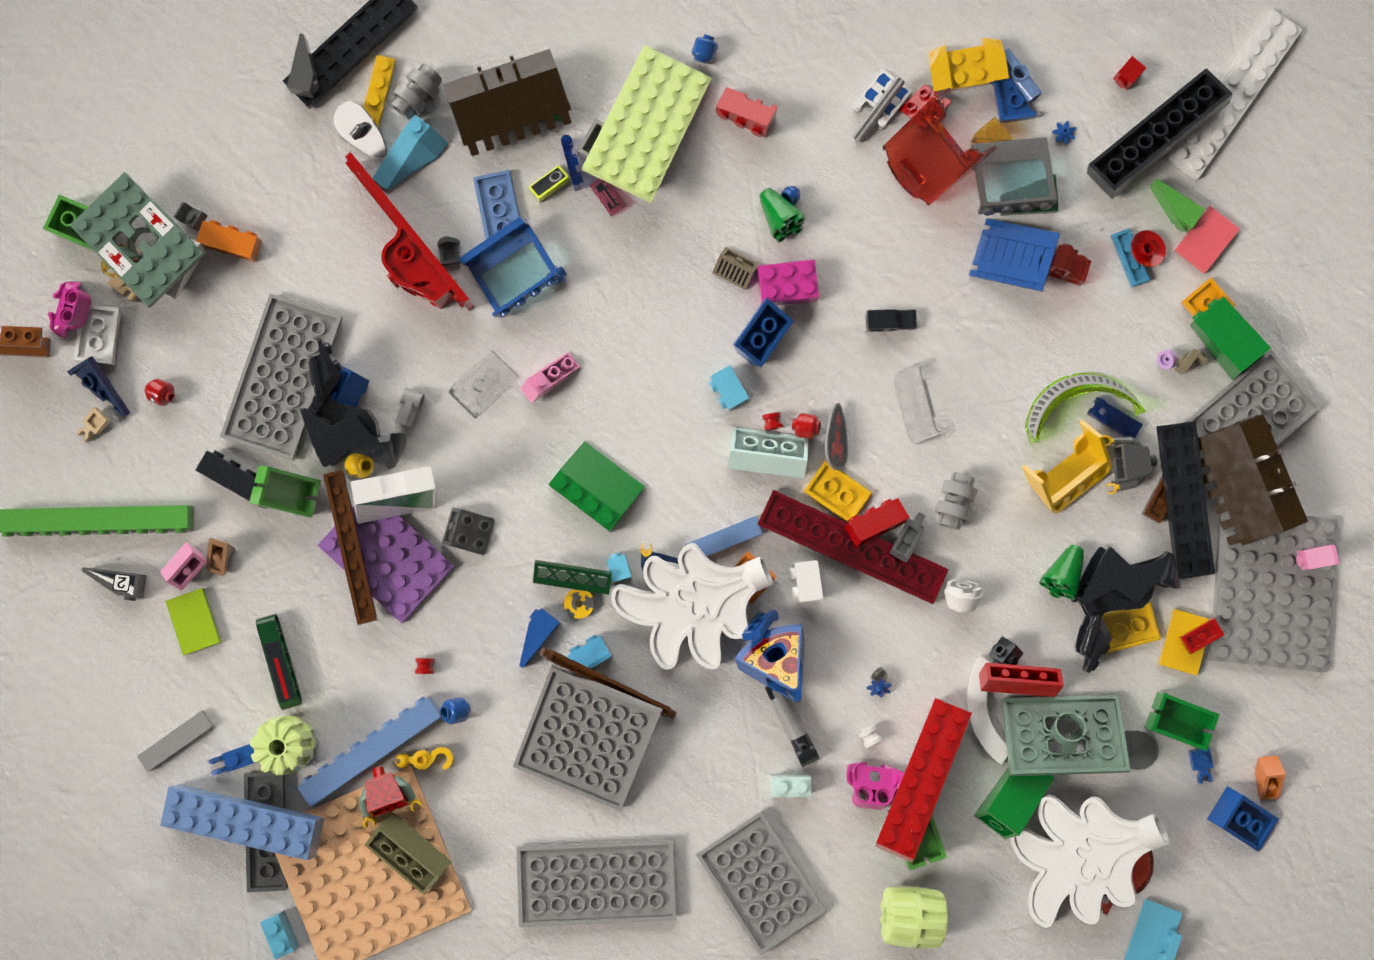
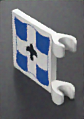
M882 69L863 94L856 100L852 109L859 112L865 103L874 108L895 78ZM905 85L902 86L882 113L883 116L876 125L878 129L883 130L892 116L912 93V90Z

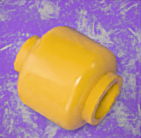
M359 453L349 455L345 461V470L353 478H366L371 475L374 468L372 458Z

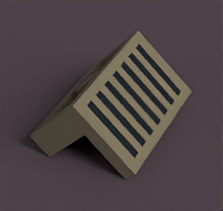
M725 247L712 273L746 290L759 264Z

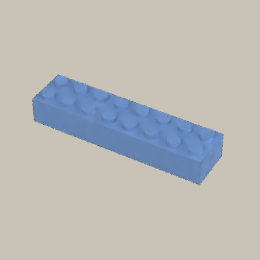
M178 784L168 787L160 826L303 860H310L317 855L324 817Z

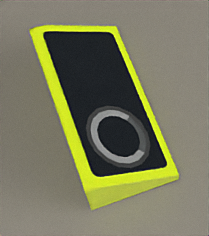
M558 165L528 188L537 200L541 202L568 183L570 179Z

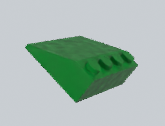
M585 441L548 484L610 533L645 488L644 485Z

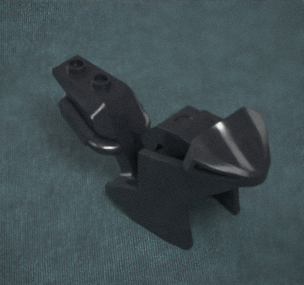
M318 341L319 355L311 357L308 362L311 385L314 388L316 397L308 409L301 408L300 412L315 453L322 466H334L353 451L385 464L388 469L395 468L404 451L407 435L391 433L381 436L379 422L370 410L340 404L333 399V394L343 380L341 373L343 368L338 360H334L332 356L334 351L329 342Z
M1098 547L1080 578L1079 590L1075 600H1071L1072 602H1079L1085 614L1082 625L1079 627L1074 647L1077 653L1085 657L1082 667L1083 671L1087 673L1094 671L1099 665L1098 660L1101 655H1105L1110 648L1109 643L1112 636L1102 618L1105 613L1116 610L1144 608L1153 596L1155 584L1164 588H1181L1180 573L1174 554L1165 551L1158 557L1129 564L1112 547H1108L1107 550L1103 547Z

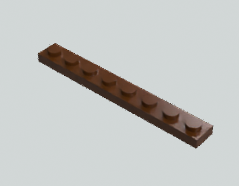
M344 470L323 474L357 625L378 621Z

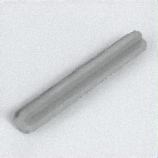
M897 76L853 134V138L856 141L861 142L902 88L905 83L902 78Z

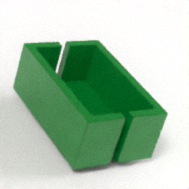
M1157 692L1152 705V709H1155L1154 713H1149L1144 728L1194 748L1207 751L1212 734L1203 732V729L1214 731L1220 714L1166 693Z

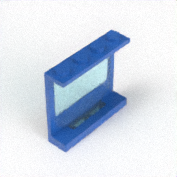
M521 216L458 258L462 265L468 266L493 307L494 312L492 315L494 317L504 318L511 313V309L523 306L526 303V299L531 296L536 297L542 292L541 289L557 283V279L561 277L527 219Z

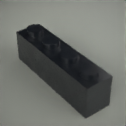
M216 450L214 452L206 451L195 471L250 501L253 486L257 487L258 483H254L257 473L250 469L246 471L241 469L240 463L232 459L230 462L225 460V455Z

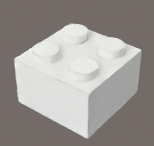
M818 560L792 564L789 574L790 579L794 580L795 587L792 588L793 599H797V603L823 599Z

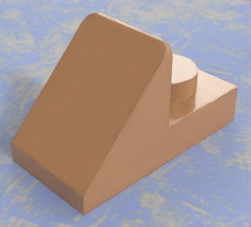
M210 538L206 570L224 576L227 573L229 556L235 548L228 543Z

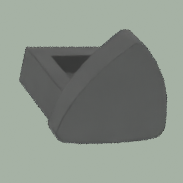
M444 236L438 240L437 248H439L442 266L461 264L458 259L460 258V240L449 236Z

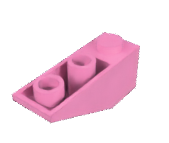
M568 352L526 379L520 390L531 403H534L579 369L580 366Z

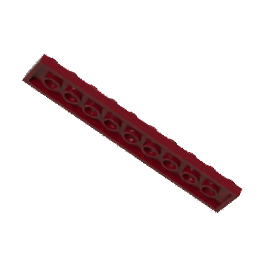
M772 490L757 525L934 605L949 569L914 553L911 554L909 560L905 563L889 553L894 544L879 537L856 548L845 529L848 523Z

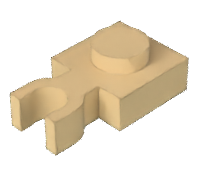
M94 407L82 421L86 426L79 429L76 434L83 435L85 432L86 436L83 441L89 442L93 433L100 434L111 420L99 408Z

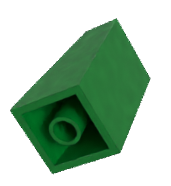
M1223 296L1219 300L1216 298L1207 305L1208 309L1205 312L1200 310L1192 317L1194 321L1190 326L1227 375L1233 380L1262 357L1271 347Z
M1008 767L974 816L1004 839L1020 836L1055 777L1052 775L1010 776Z

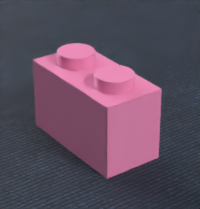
M186 542L161 570V573L166 582L182 591L207 563V560L199 550Z

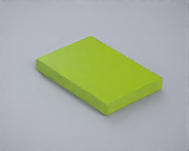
M204 588L165 601L183 656L222 643Z

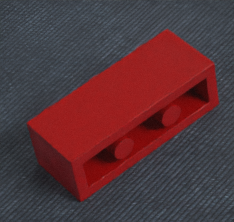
M899 498L894 500L888 499L881 503V506L878 508H869L860 517L859 515L851 517L845 529L857 548L905 524L910 517Z

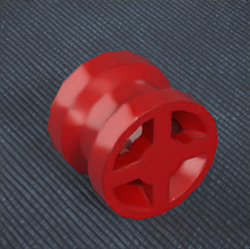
M781 412L762 415V420L765 421L764 431L783 428V424L780 422Z
M415 658L417 663L415 674H434L433 664L435 663V658Z

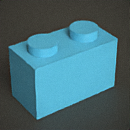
M731 365L710 376L711 382H709V385L713 392H718L720 396L718 401L723 409L727 408L729 412L749 400Z
M285 910L260 922L274 959L287 955L299 947Z

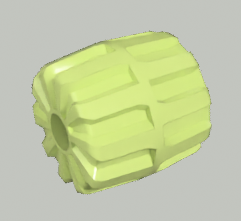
M277 716L266 721L257 728L258 733L251 739L250 746L254 748V753L251 755L253 762L261 764V771L274 773L276 776L290 775L300 771L313 759V750L318 746V739H315L312 733L314 728L311 724L304 723L302 718L297 716Z
M915 886L887 887L882 895L883 900L880 905L882 915L880 916L882 928L880 932L883 942L907 948L941 947L945 940L948 923L947 904L944 894L939 890Z

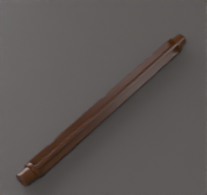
M543 647L540 651V656L546 658L547 661L585 679L596 681L661 708L662 712L660 715L665 718L674 719L676 716V711L672 710L671 707L653 700L552 649L549 650Z

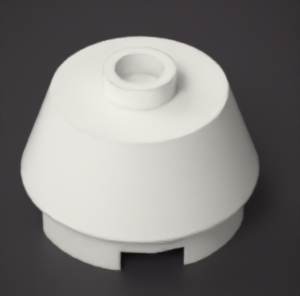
M955 580L948 581L944 589L947 606L960 613L975 611L983 597L981 593L982 588H979L978 583L965 580V583H956Z

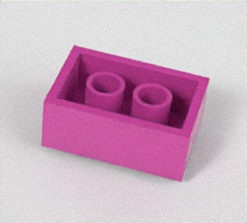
M815 259L760 265L757 267L761 304L765 298H768L776 306L818 301L819 290Z

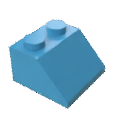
M596 634L586 640V645L580 647L578 644L570 649L571 654L567 655L569 659L588 668H593L613 656L603 637H597Z

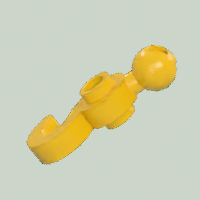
M438 747L432 753L427 750H419L413 756L400 753L397 755L395 763L399 768H406L409 764H413L415 768L423 770L435 761L439 753H443L446 755L447 761L442 768L446 770L452 765L454 756L449 748Z

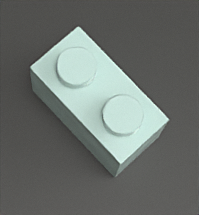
M809 774L770 775L772 797H811V776Z

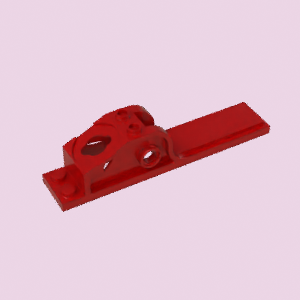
M351 152L345 156L348 160L345 164L397 227L396 235L386 243L381 253L382 264L389 272L386 275L397 289L401 287L405 292L413 296L417 295L439 309H442L455 299L462 309L466 307L470 311L475 307L471 300Z

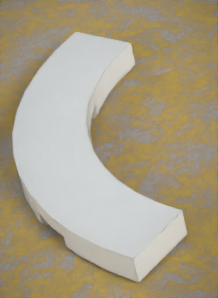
M979 656L971 671L966 693L967 711L972 713L969 722L974 735L983 749L996 762L1002 765L1008 756L1007 746L996 733L991 723L987 708V692L981 691L979 681L981 669L985 663L990 662Z

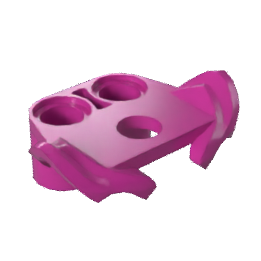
M64 282L60 284L58 291L53 294V298L60 299L56 314L53 312L48 313L50 319L49 327L59 337L66 338L69 330L80 329L86 323L91 305V297L80 290L81 282Z
M867 762L848 764L847 782L854 789L852 795L853 804L859 808L885 809L893 800L904 772L884 764L881 767L867 766ZM871 772L879 774L880 780L878 782H873L870 779L869 775ZM863 793L866 796V801L861 800L858 794ZM878 795L885 798V803H881L878 800Z

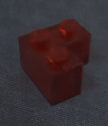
M1060 244L1056 248L1048 276L1081 286L1086 281L1092 261L1088 260L1084 255L1077 254L1078 250L1073 249L1072 245Z

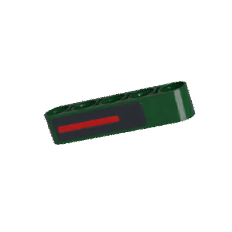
M277 614L256 619L257 631L281 710L301 705V693Z

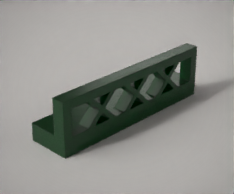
M535 560L532 583L609 595L612 584V572Z

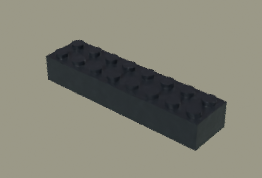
M1205 68L1090 162L1087 174L1111 199L1115 198L1230 103L1233 93Z

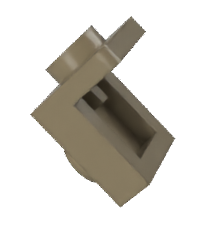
M1193 349L1178 359V365L1174 370L1182 374L1189 369L1193 362L1203 366L1209 360L1205 358L1206 356L1203 352Z

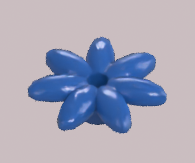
M1066 121L1064 126L1059 122L1056 123L1058 129L1052 131L1053 134L1058 135L1055 139L1056 142L1063 138L1064 144L1067 145L1068 138L1075 139L1072 132L1076 130V127L1069 128V121Z
M881 679L879 684L872 680V685L866 687L867 690H872L870 692L871 696L876 694L879 697H883V693H891L888 688L892 684H884V679Z

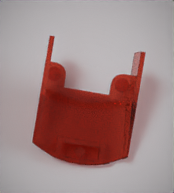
M950 87L934 95L882 146L883 151L886 150L888 157L887 164L899 184L912 197L923 200L928 206L974 171L979 164L997 149L996 145L982 153L975 148H970L964 152L941 124L946 117V109L941 101L952 91Z

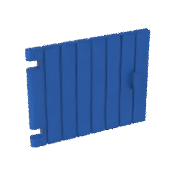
M986 218L984 225L990 226V229H983L972 263V265L978 266L977 270L970 269L969 276L1043 292L1060 233Z

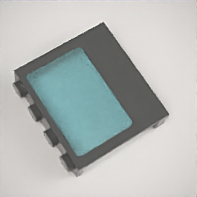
M1047 137L971 144L968 154L969 160L973 159L980 201L978 215L984 214L989 216L1000 212L1009 214L1021 210L1022 212H1029L1033 209L1048 210L1054 207L1057 201V194Z

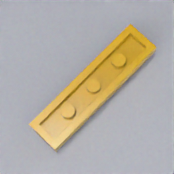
M380 55L376 57L364 103L365 110L370 114L378 128H380L396 66L395 59Z

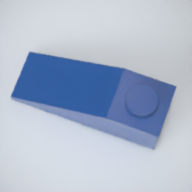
M544 608L540 610L535 609L529 617L532 620L528 624L519 664L521 668L527 665L561 623Z

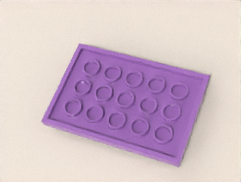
M353 506V514L372 596L400 623H403L455 566L401 516L358 524ZM334 526L317 546L345 571Z

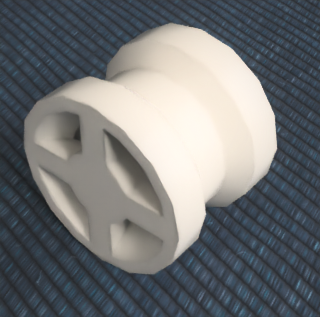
M875 725L869 726L858 733L859 738H862L864 741L863 745L865 748L882 740V737L876 732L877 728Z

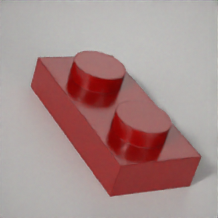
M1211 618L1179 638L1188 654H1192L1224 636V633L1215 618Z

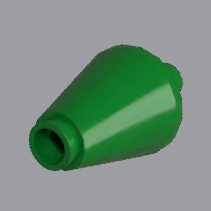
M767 188L760 193V203L771 235L778 243L784 241L792 234H799L803 230L802 225L805 221V215L778 192L772 190V188Z
M1070 545L1042 575L1039 584L1048 589L1052 597L1060 598L1062 596L1075 600L1079 590L1084 550L1077 545Z

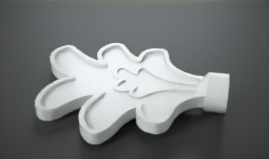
M690 543L683 547L679 553L678 563L680 568L670 565L658 556H651L647 559L643 569V576L648 587L654 592L639 590L624 584L615 586L612 591L611 600L616 611L631 622L653 626L650 635V649L653 658L661 668L667 670L676 665L681 643L688 636L689 648L695 660L700 665L713 670L719 667L722 658V631L732 639L743 638L742 633L749 625L747 603L750 597L756 591L772 586L773 581L769 569L761 556L740 566L724 567L708 559L698 545Z
M1050 794L1044 796L1040 801L1038 815L1042 827L1052 839L1042 837L1027 827H1024L1020 836L1010 838L1018 858L1031 869L1040 872L1031 886L1028 907L1034 921L1045 928L1052 926L1060 906L1068 894L1070 895V905L1074 914L1081 921L1090 925L1096 924L1101 917L1104 894L1117 906H1132L1137 899L1133 883V868L1136 861L1143 854L1170 843L1168 833L1162 821L1155 813L1139 821L1125 820L1115 815L1102 799L1093 796L1082 804L1079 816L1072 812L1060 799Z

